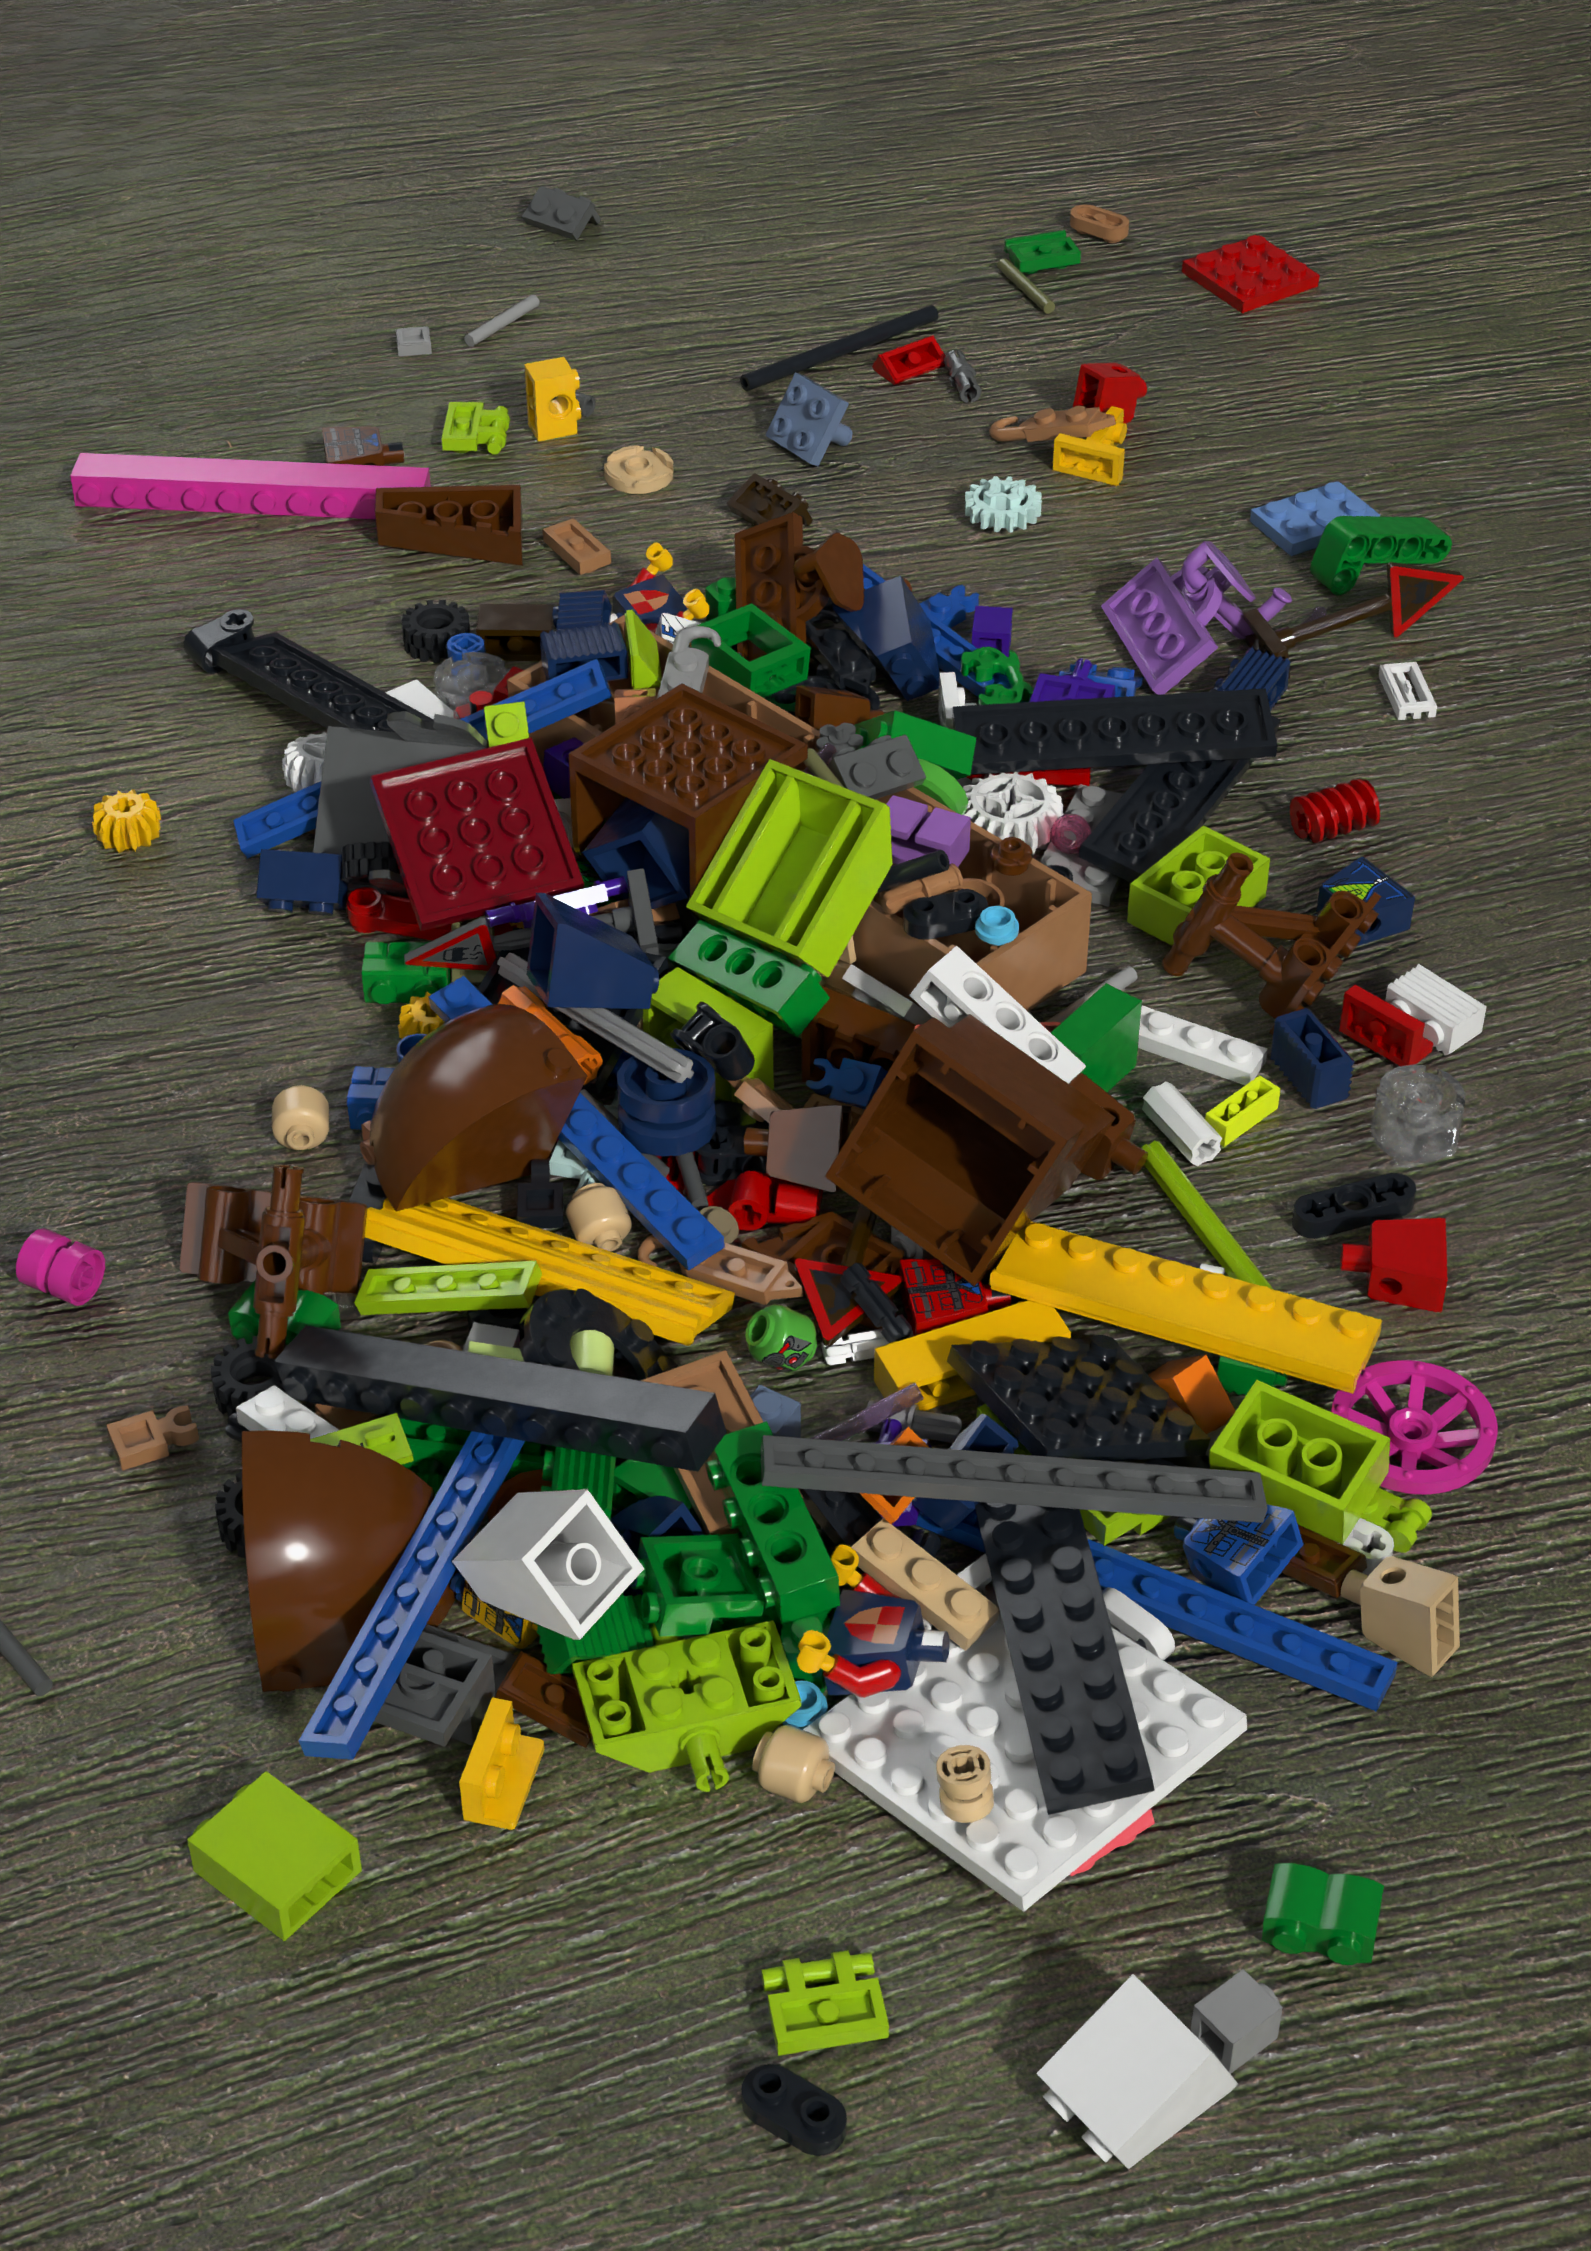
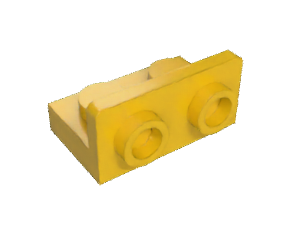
M491 1698L459 1781L463 1819L508 1830H513L517 1826L545 1750L542 1739L520 1735V1725L514 1724L512 1701Z

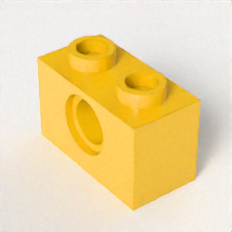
M565 357L524 364L528 425L537 441L578 434L577 420L581 419V408L575 390L580 388L577 370L571 369Z

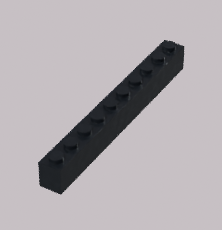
M307 1325L274 1361L286 1394L295 1400L383 1416L397 1413L400 1419L695 1472L700 1470L727 1433L716 1394L712 1392Z

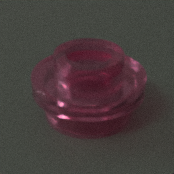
M1076 814L1060 816L1056 819L1050 831L1054 846L1067 854L1079 853L1081 844L1091 834L1087 821ZM1064 831L1073 832L1076 835V840L1066 838Z

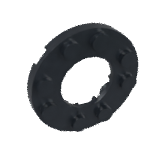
M580 1288L576 1291L561 1289L547 1292L526 1311L520 1322V1325L524 1326L525 1337L520 1341L519 1346L525 1362L580 1371L572 1357L571 1337L584 1330H596L604 1333L612 1340L614 1347L619 1350L615 1354L617 1359H623L631 1364L637 1374L635 1380L641 1381L679 1367L672 1359L666 1356L653 1339V1332L646 1323L638 1319L632 1320L620 1309L595 1297L585 1289Z

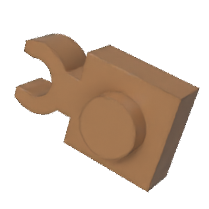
M188 1406L175 1407L165 1417L156 1419L154 1411L151 1410L106 1425L109 1440L122 1471L169 1456L168 1445L187 1446L199 1440L197 1425L192 1423Z

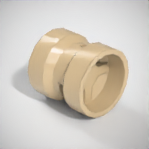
M958 1745L947 1749L936 1762L937 1780L941 1786L939 1788L941 1809L944 1815L953 1821L970 1823L981 1820L991 1812L994 1806L993 1786L990 1783V1759L983 1750L971 1745Z

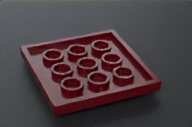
M532 737L388 771L370 777V786L420 931L484 916L485 910L500 908L509 905L510 902H515L516 905L535 901L536 893L556 896L584 887L583 878Z

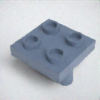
M795 372L765 436L806 462L819 466L830 442L846 446L852 439V429L840 423L849 403L806 376Z

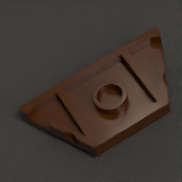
M831 1211L813 1217L806 1223H794L779 1228V1237L758 1243L754 1237L748 1238L742 1242V1248L786 1261L789 1272L800 1284L795 1271L794 1261L801 1258L835 1265L841 1264L854 1223ZM871 1234L862 1263L864 1267L870 1271L900 1276V1260H904V1251ZM896 1293L890 1297L893 1303ZM868 1316L859 1322L871 1330L883 1328L882 1326L877 1328Z

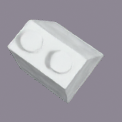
M588 1489L517 1493L452 1561L481 1601L574 1640H580L644 1570V1567Z
M1134 1974L1036 2073L1050 2087L1043 2098L1066 2122L1076 2114L1089 2128L1081 2138L1101 2159L1107 2163L1115 2155L1128 2169L1229 2094L1238 2085L1217 2057Z

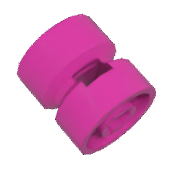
M46 1228L37 1229L23 1243L16 1262V1276L19 1282L44 1293L50 1292L52 1296L75 1306L84 1305L91 1300L98 1291L105 1272V1258L101 1251L78 1241L72 1244L71 1239Z

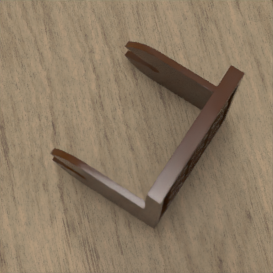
M681 683L569 753L571 822L574 850L582 859L589 862L582 852L601 830L603 821L606 819L607 822L627 797L689 829L691 898L769 759L794 768L808 758V744ZM692 912V914H693L698 920L705 921L704 919H702L701 917H699L698 915H696L694 912Z

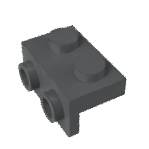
M543 186L538 188L522 215L526 224L576 241L588 222L598 225L601 220L595 210L594 203L583 196L576 198L559 188H553L552 190Z
M906 734L893 739L890 735H885L875 739L867 747L855 750L854 747L844 748L832 756V760L828 765V768L844 788L872 799L882 798L922 785L926 779V775Z

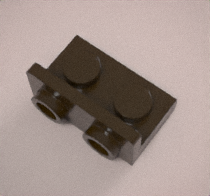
M756 473L726 503L731 512L754 526L792 512L802 516V523L808 527L813 522L807 510L809 504L801 495L796 492L790 494L773 478L766 480Z

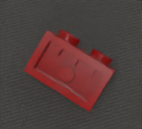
M1356 984L1344 993L1340 1032L1406 1070H1410L1432 1052L1433 1042L1423 1037L1425 1023Z

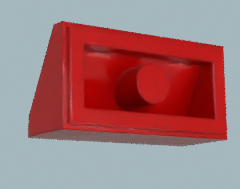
M932 335L878 355L872 368L883 378L895 385L944 367L945 354Z

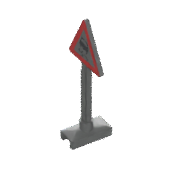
M644 868L627 871L629 906L612 909L613 913L592 917L624 933L634 932L635 940L642 951L660 955ZM481 917L405 954V964L488 971L497 957V951L530 947L532 927L492 936L486 918Z

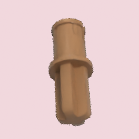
M951 863L947 871L881 892L879 894L881 908L885 914H895L903 911L909 902L918 898H929L961 890L963 888V877L959 868Z

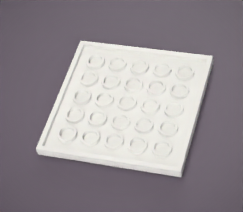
M992 1588L985 1597L998 1607L995 1590ZM999 1613L998 1620L966 1651L949 1639L950 1648L947 1662L920 1661L914 1684L908 1690L880 1692L866 1698L850 1694L803 1730L825 1739L829 1746V1761L835 1763L834 1772L1024 1912L1247 1730V1715L1112 1628L1155 1791L1048 1815L1002 1619ZM958 1745H971L980 1748L989 1757L991 1765L990 1783L993 1786L994 1806L991 1812L983 1819L970 1823L951 1820L944 1815L940 1806L939 1788L941 1786L937 1780L936 1762L943 1752Z

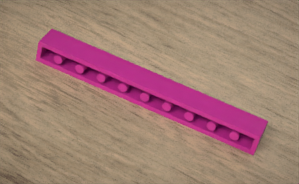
M80 453L70 475L75 506L376 519V488L431 487L429 468L97 453Z

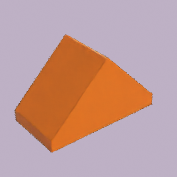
M1207 1355L1168 1361L1149 1374L1151 1379L1159 1387L1166 1390L1169 1397L1186 1414L1190 1415L1206 1434L1225 1425L1228 1419L1235 1413V1409Z

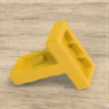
M1111 406L1106 414L1113 415L1116 424L1094 431L1086 439L1059 433L1054 440L1053 470L1118 486L1123 480L1125 449L1116 446L1124 442L1127 433V424L1123 423L1124 409Z

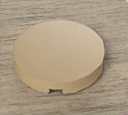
M640 445L623 447L612 452L607 457V463H604V478L608 485L618 491L629 494L655 492L666 487L673 480V460L669 454L659 448L652 447L651 452L644 451V446Z

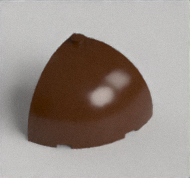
M488 1005L466 1012L442 1024L421 1039L399 1062L383 1087L374 1107L370 1124V1146L374 1147L377 1160L374 1166L376 1175L386 1197L396 1212L531 1175V1159H548L587 1079V1075L562 1041L544 1022L526 1010L513 1005Z
M272 1430L242 1431V1493L245 1552L252 1627L262 1691L287 1692L295 1689L329 1686L434 1499V1490L414 1472L395 1460L348 1441L340 1440L338 1446L311 1442L310 1434ZM451 1580L426 1626L430 1625L437 1628L452 1607L457 1593L450 1588Z

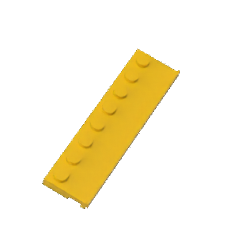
M388 1198L384 1199L382 1209L379 1210L373 1207L367 1209L365 1238L445 1265L537 1261L542 1276L535 1295L541 1297L547 1292L561 1289L575 1291L580 1288L585 1289L595 1297L620 1309L632 1320L638 1319L646 1323L652 1330L653 1335L686 1346L693 1344L695 1336L732 1310L735 1292L450 1198H444L397 1212Z
M1032 1221L1015 1235L998 1266L990 1274L991 1290L1354 1394L1359 1375L1362 1369H1365L1382 1327L1381 1319L1363 1315L1359 1312L1334 1307L1312 1299L1302 1298L1266 1286L1256 1285L1220 1273H1213L1181 1264L1177 1261L1167 1260L1131 1248H1124Z

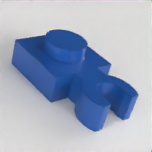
M958 585L952 589L951 595L946 596L939 592L920 603V606L946 626L952 628L966 620V613L975 611V606H979V594L973 593L970 596H965V586Z
M817 1058L813 1064L820 1070L825 1071V1076L818 1082L807 1080L806 1086L819 1095L830 1094L829 1099L866 1109L888 1072L881 1066L843 1058L840 1069H838L827 1059Z

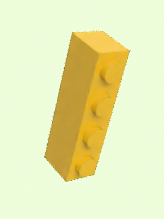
M1030 1300L1020 1301L1002 1309L979 1314L964 1321L935 1328L929 1332L875 1348L874 1382L887 1404L906 1407L918 1404L919 1410L926 1411L976 1395L947 1362L951 1345L972 1344L975 1341L990 1343L1013 1342L1015 1339L1052 1342L1055 1337L1071 1339V1331L1054 1307Z

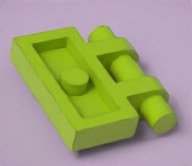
M449 402L442 434V450L466 453L477 451L478 444H486L489 453L494 455L500 453L506 444V431L510 423L507 408L498 406L495 410H484V402Z
M849 1950L832 1952L830 1959L801 1963L799 1958L782 1960V1966L761 1969L764 1992L786 1989V1992L768 1995V2011L778 2056L889 2038V2022L878 1977L858 1981L855 1979V1977L874 1974L871 1952L850 1955ZM835 1981L833 1985L806 1989V1985Z

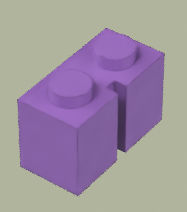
M894 795L887 802L886 805L890 807L893 864H899L938 850H943L947 854L950 864L953 863L957 867L961 864L970 849L971 817L937 807L930 813L928 812V805Z

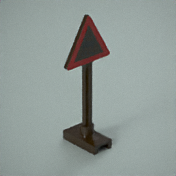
M1389 562L1387 564V594L1293 628L1286 626L1275 631L1259 610L1255 608L1243 613V619L1254 632L1245 636V641L1255 651L1260 650L1262 653L1274 654L1276 658L1281 656L1283 660L1289 659L1288 650L1295 648V644L1386 611H1389L1390 631L1397 638L1463 581L1464 576L1458 571Z

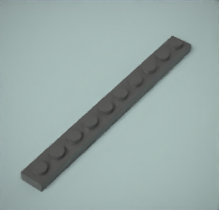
M763 1435L760 1448L762 1486L1259 1523L1264 1522L1268 1509L1261 1474L1257 1472Z

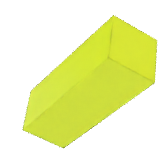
M1259 1075L1207 1112L1205 1120L1222 1137L1220 1145L1223 1147L1227 1146L1277 1110L1281 1088Z

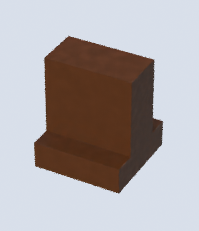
M971 1014L950 1028L933 1017L913 1030L825 1177L975 1286L995 1268L1015 1235L1072 1186L1116 1117Z

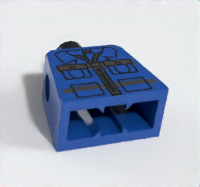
M1267 1504L1268 1509L1263 1523L1178 1517L1174 1526V1535L1177 1539L1184 1541L1183 1548L1191 1572L1196 1578L1215 1590L1255 1605L1288 1565L1290 1559L1304 1545L1294 1511Z

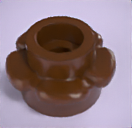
M1016 837L1003 839L998 843V846H994L991 849L990 853L991 858L995 860V869L1001 874L1008 876L1024 873L1028 869V864L1032 861V848Z

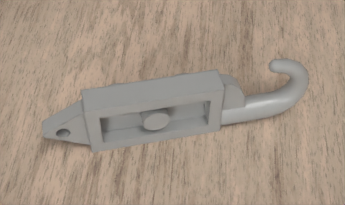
M691 626L681 630L676 635L672 650L667 658L657 698L681 683L703 693L709 669V655L702 650L689 648V643L696 638H708L713 641L715 647H719L721 645V637L715 630L705 626Z

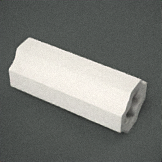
M1165 1081L1161 1085L1152 1086L1144 1095L1142 1110L1192 1164L1199 1166L1204 1162L1212 1161L1221 1151L1220 1142L1222 1137L1174 1085Z

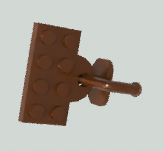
M794 512L735 533L736 609L752 603L806 644V621L818 615L827 604L829 597H831L834 604L847 611L855 612L862 608L864 604V590H866L864 589L863 559L859 547L852 539L835 532L830 534L816 550L803 546L802 516ZM903 578V580L912 592V586L907 579ZM748 639L737 644V652L741 653L742 657L749 662L767 654Z

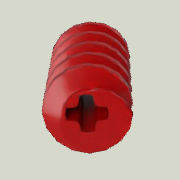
M1354 779L1349 783L1337 784L1334 788L1327 787L1323 788L1320 792H1310L1306 796H1296L1290 803L1291 824L1295 834L1300 839L1305 840L1308 834L1313 843H1320L1324 835L1328 839H1333L1337 836L1338 831L1343 835H1347L1351 832L1352 827L1360 831L1365 828L1366 823L1369 826H1376L1380 822L1378 797L1374 787L1366 779Z

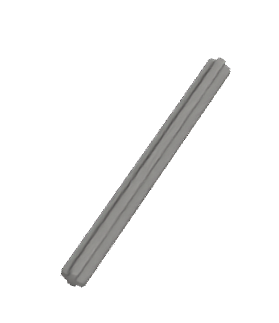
M508 953L505 958L500 957L497 962L500 965L499 974L519 987L526 986L543 1001L526 975L528 962L514 953ZM553 1007L676 1083H683L686 1078L691 1079L694 1071L691 1070L693 1065L691 1059L606 1008Z

